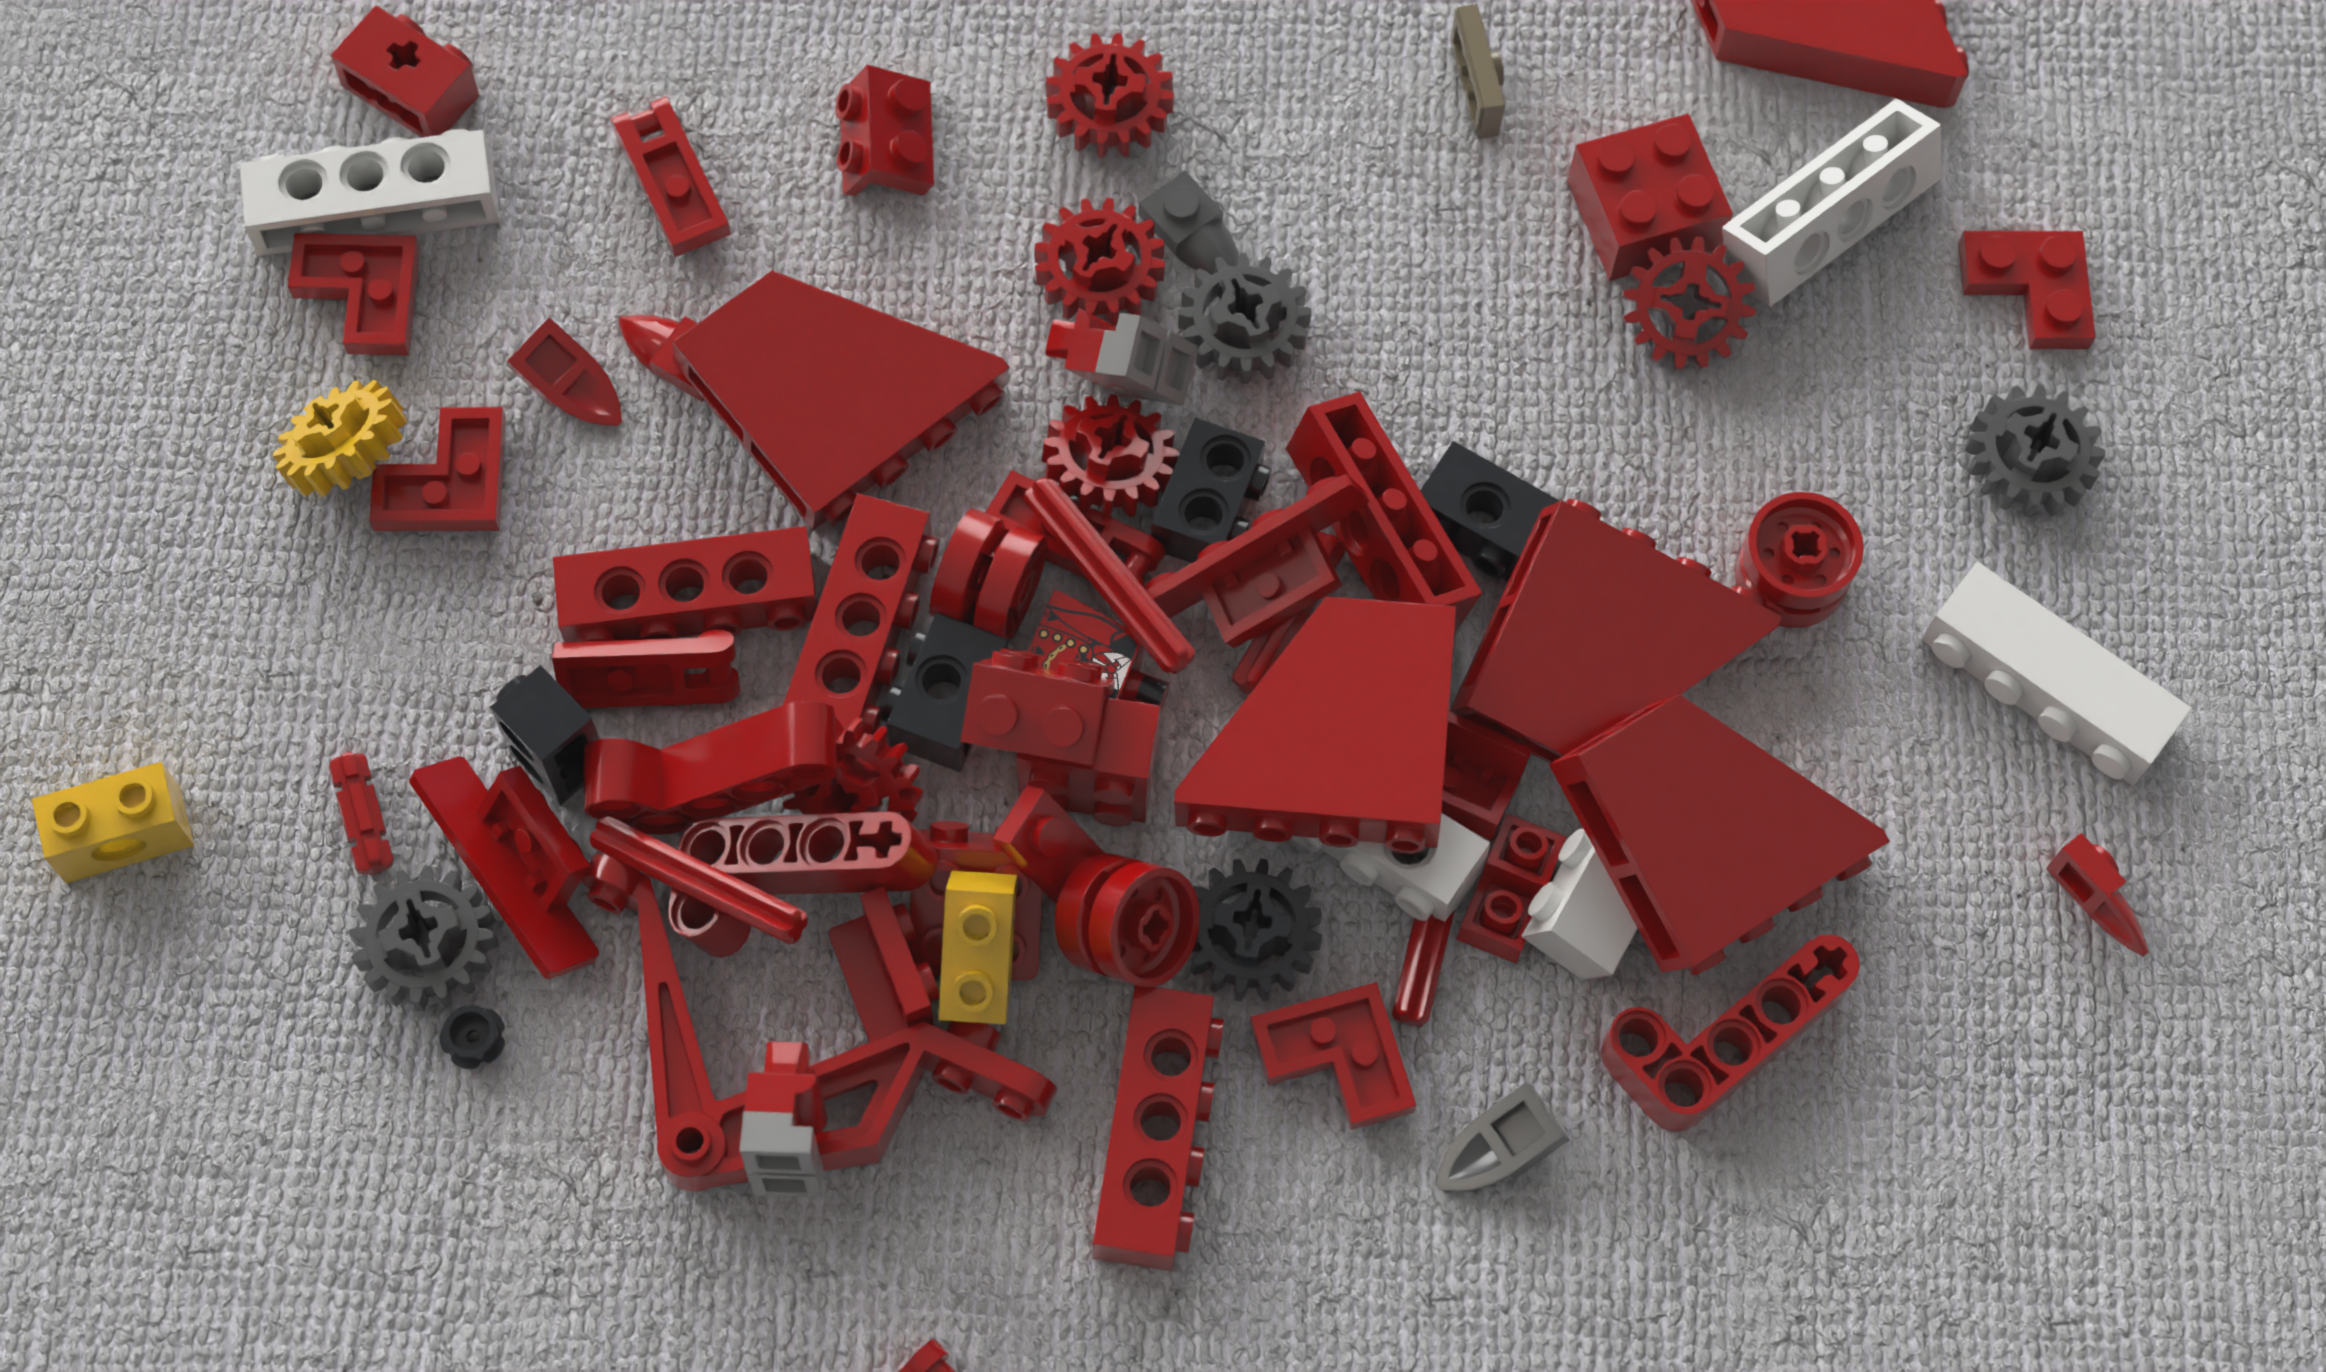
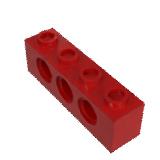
M1355 392L1308 406L1285 449L1308 488L1325 478L1348 475L1365 490L1370 500L1369 503L1335 522L1331 527L1375 600L1456 606L1454 633H1456L1482 595V592L1361 392Z
M857 493L783 705L799 701L822 702L834 708L835 717L840 721L844 730L848 729L856 717L863 718L865 733L873 735L879 729L882 707L876 706L882 685L891 687L896 679L901 661V650L895 649L901 629L911 630L915 623L921 595L914 591L920 574L925 573L929 575L932 572L938 554L940 541L939 538L932 536L930 512ZM878 566H890L897 570L892 577L885 580H876L867 575L873 568ZM860 621H870L878 625V628L867 636H855L848 632V629L853 624ZM840 677H850L859 682L855 689L847 693H835L828 689L830 683Z
M807 526L553 557L558 627L564 642L672 639L701 635L706 631L716 629L730 632L734 637L740 634L743 629L767 626L772 630L789 631L802 627L807 621H812L818 606ZM756 579L766 583L761 590L753 594H743L736 591L737 587L747 580ZM695 587L702 590L697 598L688 602H680L673 599L674 595L683 588ZM633 595L638 597L637 602L630 608L623 610L610 608L611 603L620 596Z
M1135 985L1093 1238V1259L1173 1271L1175 1252L1189 1254L1195 1213L1182 1211L1186 1186L1199 1188L1205 1147L1192 1146L1196 1121L1209 1123L1215 1085L1212 1082L1202 1081L1206 1057L1219 1059L1224 1019L1212 1017L1214 996ZM1176 1052L1187 1060L1189 1066L1179 1075L1167 1076L1158 1072L1152 1062L1161 1053ZM1163 1115L1175 1121L1179 1131L1168 1140L1157 1141L1144 1133L1142 1125L1150 1117ZM1156 1180L1166 1187L1169 1196L1160 1205L1148 1207L1139 1204L1133 1198L1131 1191L1141 1181Z

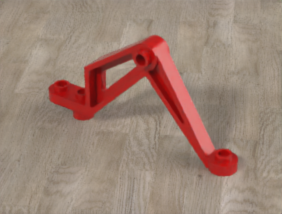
M594 854L589 862L591 867L582 879V883L589 889L586 895L587 898L596 906L613 914H622L624 908L639 912L657 1131V1152L665 1175L676 1187L690 1192L704 1191L712 1187L747 1183L749 1179L740 1153L746 1091L720 1101L715 1100L713 1097L650 877L609 855ZM923 1021L809 1066L818 1075L824 1101L870 1084L877 1085L857 1126L824 1131L815 1135L824 1171L880 1163L926 1070L933 1073L931 1078L943 1088L962 1095H966L969 1089L993 1099L992 1105L999 1112L1024 1122L1028 1121L1031 1115H1046L1057 1092V1087L1039 1072L995 1053L1002 1039L1001 1034L987 1023L951 1021L945 1031ZM693 1150H698V1151L695 1152V1153L688 1154L689 1152H691V1151H693Z

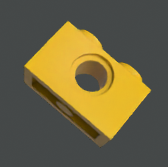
M162 761L31 799L44 859L65 883L194 846L181 788Z
M951 871L945 892L938 1020L1006 1024L1011 996L1018 875Z

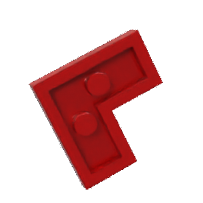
M1963 230L1958 241L1963 295H2023L2029 349H2090L2096 337L2083 231Z
M294 233L288 289L293 299L348 300L343 345L347 354L409 356L421 247L417 236Z
M440 407L436 464H374L377 468L373 470L369 514V522L373 531H500L506 416L503 407Z
M1377 982L1250 1016L1249 1025L1268 1085L1332 1068L1351 1130L1415 1112L1417 1105Z

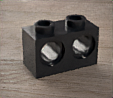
M1197 417L1194 418L1151 523V536L1162 543L1166 550V555L1193 563L1198 560V554L1207 546L1219 541H1231L1249 530L1251 520L1245 519L1243 516L1250 500L1259 503L1262 500L1272 467L1263 464L1266 441ZM1217 465H1229L1234 467L1238 473L1231 477H1220L1211 472L1210 469ZM1205 517L1216 522L1217 526L1211 530L1201 531L1190 526L1189 522L1195 518Z
M540 665L528 676L519 675L510 680L501 689L496 699L497 702L490 709L510 754L561 806L584 786L583 749L586 744L600 738L592 717Z

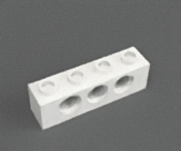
M1896 98L1722 227L1723 243L1727 246L1725 264L1730 266L1741 260L1745 264L1742 271L1736 275L1739 284L1745 282L1754 283L1755 290L1749 294L1768 307H1771L1942 179L1941 124Z
M453 129L438 136L410 140L400 137L389 138L380 144L352 148L330 146L322 149L320 152L294 156L272 154L264 156L258 161L239 163L244 226L258 256L292 252L294 233L414 235L500 222L493 159L483 129L475 131ZM430 176H440L433 182L421 183ZM380 184L373 190L361 191L368 185ZM309 193H318L311 199L300 200L303 196Z
M1441 813L1437 848L1425 847L1424 850L1420 851L1425 859L1414 865H1405L1398 862L1392 856L1394 851L1388 849L1383 843L1358 841V844L1355 846L1339 848L1325 845L1319 841V838L1292 836L1291 838L1296 844L1308 851L1317 852L1320 848L1339 860L1341 869L1356 882L1365 886H1372L1373 883L1379 885L1395 896V902L1402 910L1422 921H1426L1431 914L1437 919L1446 921L1450 914L1457 909L1484 870L1490 842Z

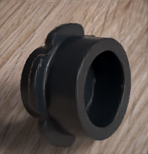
M475 1005L463 1006L452 1012L445 1021L440 1032V1045L444 1053L451 1055V1061L454 1065L462 1069H476L480 1066V1063H492L501 1055L505 1047V1040L502 1037L505 1025L500 1015L492 1009H484ZM472 1032H477L480 1035L479 1040L475 1043H470L467 1040L468 1035Z

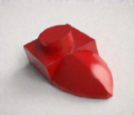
M632 315L619 318L618 322L622 336L630 351L641 364L652 373L699 401H704L673 363V341L698 324L687 316H684L681 322L654 315Z
M550 317L506 361V366L551 407L555 405L567 414L588 423L604 426H619L622 423L619 399L607 373L595 358Z
M2080 833L2059 851L2046 870L2104 931L2131 951L2142 957L2146 956L2149 950L2138 919L2123 894L2119 891L2127 881L2119 874L2118 865L2110 853L2097 844H2091Z

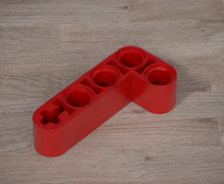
M817 701L792 702L663 749H657L625 738H605L586 744L583 749L584 811L587 815L596 819L610 816L645 834H672L687 830L697 821L708 818H722L827 782L837 775L834 708L826 703Z
M888 811L708 818L691 825L682 835L678 850L770 895L869 892L885 886L887 892L910 891L926 884L935 873L938 864V853L933 842L900 814ZM843 847L840 854L832 860L833 855L837 852V850ZM783 850L781 855L773 861L778 852ZM723 853V855L721 856V858L716 862V860H717V858L720 856V854ZM672 887L668 917L672 928L712 957L723 958L731 956L742 948L748 939L751 930L750 925ZM712 914H714L713 918L706 925L707 920L710 918Z
M1827 934L1813 938L1688 1044L1653 1010L1643 1007L1628 1008L1619 1013L1614 1019L1603 1040L1601 1048L1602 1063L1610 1075L1654 1123L1668 1131H1686L1698 1124L1839 1003L1858 976L1860 968L1858 953L1852 944L1842 937ZM1827 966L1833 971L1834 976L1831 974L1825 975L1808 992L1804 984L1814 969L1819 971ZM1769 1001L1780 1003L1789 1012L1791 1022L1788 1024L1772 1022L1764 1014L1761 1004ZM1629 1033L1640 1035L1650 1046L1651 1053L1642 1057L1630 1055L1622 1048L1619 1036ZM1717 1042L1733 1044L1742 1053L1744 1063L1729 1065L1722 1062L1715 1054L1713 1044ZM1674 1082L1686 1085L1694 1094L1696 1104L1689 1107L1675 1105L1667 1097L1664 1085Z

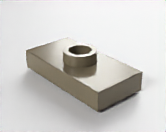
M1478 4L1457 7V11L1454 14L1450 43L1475 136H1478V139L1499 136L1505 108L1500 88L1504 84L1502 58L1498 50L1490 51Z

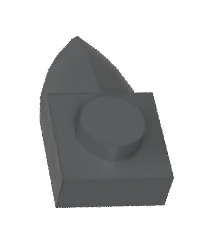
M1183 171L1139 203L1138 215L1143 221L1152 219L1155 223L1154 233L1160 239H1163L1164 244L1175 256L1196 271L1200 268L1213 275L1215 258L1222 257L1229 267L1237 266L1239 253L1232 235L1223 223L1222 209L1186 171Z
M1526 1082L1474 1119L1456 1137L1444 1156L1435 1184L1439 1190L1471 1191L1493 1185L1509 1176L1516 1179L1568 1142L1569 1138L1535 1088Z

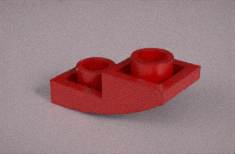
M1506 813L1456 940L1517 964L1526 941L1521 936L1532 918L1528 913L1529 906L1540 889L1549 883L1558 861L1560 850L1567 837Z

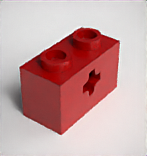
M377 5L372 8L330 55L344 89L421 138L438 136L449 131L480 96L472 72L473 64L460 49L448 43L444 46L439 45L428 38L422 28L411 18L403 14L395 17Z

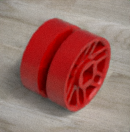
M1792 492L1780 495L1767 502L1757 512L1751 523L1735 564L1736 585L1760 594L1766 600L1764 607L1782 616L1778 626L1804 628L1816 625L1829 618L1839 608L1860 568L1864 544L1859 526L1842 505L1824 495L1812 492Z
M971 508L957 525L940 562L930 597V615L935 617L936 613H940L964 623H968L973 618V626L1007 638L1009 643L1020 628L1037 590L1047 557L1048 538L1018 525L1014 526L1005 535V525L1002 519Z
M1099 853L1081 862L1064 883L1055 911L1057 942L1063 955L1071 964L1080 969L1139 987L1161 985L1173 978L1182 969L1196 943L1200 923V909L1196 892L1190 881L1182 873L1171 868L1142 862L1114 853Z

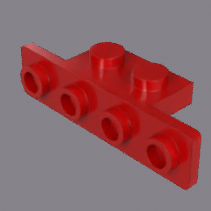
M1348 475L1325 478L1312 485L1307 490L1306 497L1285 509H1274L1260 515L1254 520L1251 529L1231 541H1219L1207 546L1198 554V560L1178 572H1167L1154 577L1144 586V589L1169 619L1205 599L1225 643L1235 649L1342 587L1341 581L1317 533L1365 506L1370 500L1365 490Z
M462 756L414 770L409 779L410 785L545 979L550 980L593 964L600 952L567 905V902L591 865L584 857L580 846L567 833L549 807L542 792L534 786L523 768L517 766L499 772L489 791L467 760Z

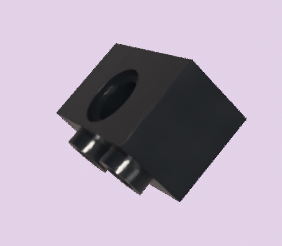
M1452 441L1420 490L1455 549L1470 558L1473 565L1485 575L1495 579L1504 577L1507 580L1510 579L1541 510L1560 501L1455 441ZM1476 511L1486 512L1496 522L1492 524H1479L1473 521L1468 514Z
M936 613L928 632L919 630L912 641L906 665L912 668L903 687L894 685L885 701L881 720L887 722L890 747L905 743L908 747L906 753L961 773L973 744L960 742L973 663L992 658L993 651H1001V648L1008 649V639ZM941 682L951 683L959 688L953 696L945 699H937L927 693L930 687Z

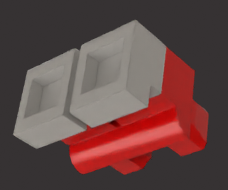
M1078 308L1075 323L1059 320L1052 322L1045 355L1055 361L1065 362L1064 369L1119 396L1184 406L1198 346L1169 332L1167 329L1141 315L1120 313L1117 326H1114Z
M767 1042L764 1073L748 1072L740 1153L753 1195L822 1197L824 1170L815 1135L824 1129L828 1116L818 1075L815 1074L813 1068H809L810 1049L806 1043Z

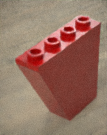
M1691 0L1715 60L1939 108L1955 106L1963 85L1969 76V63L1966 53L1961 46H1955L1947 28L1946 10L1941 0Z
M773 270L673 341V363L812 531L827 520L831 525H836L846 519L851 513L857 493L863 494L875 484L883 489L894 483L909 468L908 459L924 447L928 452L939 449L957 432L958 428L955 424L972 411L979 417L996 406L1006 394L1003 388L1005 387L1010 368L1002 357Z
M1567 499L1566 502L1560 500L1541 510L1450 710L1457 715L1495 732L1503 733L1513 740L1529 746L1532 749V755L1550 764L1647 705L1679 694L1681 695L1776 629L1782 616L1764 607L1766 600L1760 594L1741 586H1731L1728 588L1711 579L1712 572L1705 565L1686 557H1677L1675 560L1656 550L1657 543L1650 536L1631 528H1622L1620 531L1601 521L1602 514L1595 507L1576 499Z
M1326 596L1175 789V826L1187 827V830L1191 833L1207 837L1221 836L1226 831L1253 833L1256 838L1269 842L1288 841L1292 836L1319 838L1321 843L1339 848L1355 846L1358 844V841L1383 843L1388 849L1400 853H1416L1424 850L1425 847L1437 848L1441 824L1456 606Z
M1680 694L1647 705L1549 764L1662 973L1688 968L1691 975H1697L1718 965L1727 957L1723 951L1724 947L1737 939L1743 944L1766 934L1776 926L1772 918L1774 915L1785 908H1788L1789 912H1795L1816 902L1825 895L1821 885L1833 877H1836L1837 881H1843L1866 870L1873 864L1869 854L1890 842L1882 828Z

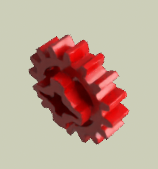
M1116 32L1111 44H1103L1097 33L1091 34L1090 47L1085 50L1073 41L1069 44V60L1055 57L1053 60V76L1046 77L1048 119H1056L1057 135L1062 138L1074 133V149L1079 152L1086 148L1089 143L1095 144L1098 158H1104L1108 152V147L1117 146L1122 157H1128L1130 143L1134 141L1147 149L1151 146V130L1164 133L1167 129V114L1173 113L1174 110L1172 71H1163L1162 54L1159 52L1145 57V41L1142 39L1137 40L1131 47L1124 46L1122 33ZM1114 85V94L1110 95L1109 104L1105 105L1106 96H1109L1110 88Z
M1088 198L1081 199V213L1074 215L1063 206L1059 209V226L1046 222L1042 226L1043 242L1035 243L1034 262L1037 263L1035 265L1036 285L1045 286V302L1048 305L1063 301V318L1069 320L1080 308L1095 316L1106 315L1109 323L1116 326L1119 311L1125 309L1129 314L1141 315L1140 297L1153 302L1156 300L1157 282L1164 281L1165 261L1162 260L1164 258L1163 239L1154 238L1155 223L1152 219L1142 221L1139 224L1136 223L1137 207L1131 204L1122 213L1114 211L1113 198H1106L1102 209L1094 210ZM1129 244L1136 251L1140 265L1135 263V255L1126 251ZM1060 259L1065 261V269L1072 272L1073 276L1070 280L1064 275L1060 267Z
M1696 236L1690 245V250H1683L1680 241L1675 237L1668 241L1669 255L1663 257L1653 247L1646 252L1648 262L1651 265L1649 270L1633 266L1629 274L1634 280L1639 282L1638 289L1632 288L1622 291L1621 298L1635 303V310L1623 316L1622 320L1625 324H1639L1641 331L1632 340L1635 346L1643 344L1648 340L1655 345L1650 360L1653 362L1660 360L1667 352L1673 354V368L1676 370L1683 369L1687 356H1694L1699 369L1708 367V351L1712 349L1723 359L1731 355L1729 345L1726 342L1728 337L1737 340L1746 339L1748 333L1743 327L1738 325V321L1740 318L1755 316L1756 309L1742 304V296L1755 290L1754 283L1746 282L1739 284L1736 275L1745 267L1742 260L1730 266H1727L1722 261L1726 254L1727 246L1721 244L1709 254L1704 252L1703 237ZM1682 263L1679 280L1669 288L1651 286L1655 278L1664 269ZM1707 268L1715 272L1722 280L1728 297L1717 295L1706 281ZM1687 287L1694 289V299L1703 301L1704 305L1715 306V308L1708 307L1705 310H1697L1692 313L1690 320L1682 318L1683 310L1681 307L1674 306L1673 302L1662 301L1660 298L1670 299L1672 297H1679L1685 293ZM1648 309L1661 312L1670 324L1671 340L1664 337L1655 328L1650 319ZM1708 319L1725 320L1721 329L1712 338L1705 342L1694 344L1700 325Z
M1110 394L1107 405L1100 406L1091 395L1086 396L1082 411L1069 404L1063 407L1062 420L1051 419L1048 425L1047 438L1044 439L1041 462L1046 463L1045 478L1059 482V486L1069 498L1074 495L1078 497V509L1083 514L1090 509L1092 504L1101 506V514L1105 519H1110L1113 507H1122L1129 517L1135 516L1139 501L1146 506L1154 508L1157 506L1159 491L1165 492L1179 455V450L1173 448L1174 431L1172 429L1160 430L1162 415L1159 412L1149 414L1146 417L1141 415V401L1137 399L1128 408L1119 406L1116 394Z
M835 717L837 775L827 782L789 794L782 803L784 809H799L802 815L878 812L883 805L882 799L889 797L887 811L900 814L912 824L918 815L914 809L922 799L924 790L912 785L921 772L919 765H903L901 761L902 756L908 749L907 745L901 743L892 748L885 743L888 729L884 726H881L873 735L865 733L863 718L856 717L848 729L844 730L840 721Z

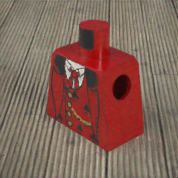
M1053 590L1028 649V652L1039 654L1038 666L1057 669L1058 662L1064 663L1065 660L1103 666L1102 677L1116 680L1114 692L1108 698L1159 705L1160 713L1169 692L1170 682L1139 671L1143 661L1144 647L1127 627L1061 591Z

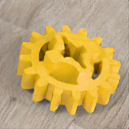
M359 380L353 381L347 391L341 393L338 387L331 389L328 399L324 400L322 396H319L303 408L306 411L305 416H294L290 420L295 428L292 431L279 435L278 441L283 447L273 452V457L278 462L275 467L292 489L295 490L297 488L302 496L307 497L314 490L317 491L320 497L326 496L335 484H338L342 490L348 489L352 477L356 476L358 480L364 477L367 478L377 468L374 465V461H384L391 456L386 448L388 445L400 442L403 438L398 429L407 424V419L402 413L404 409L388 387L382 388L376 380H372L365 387Z

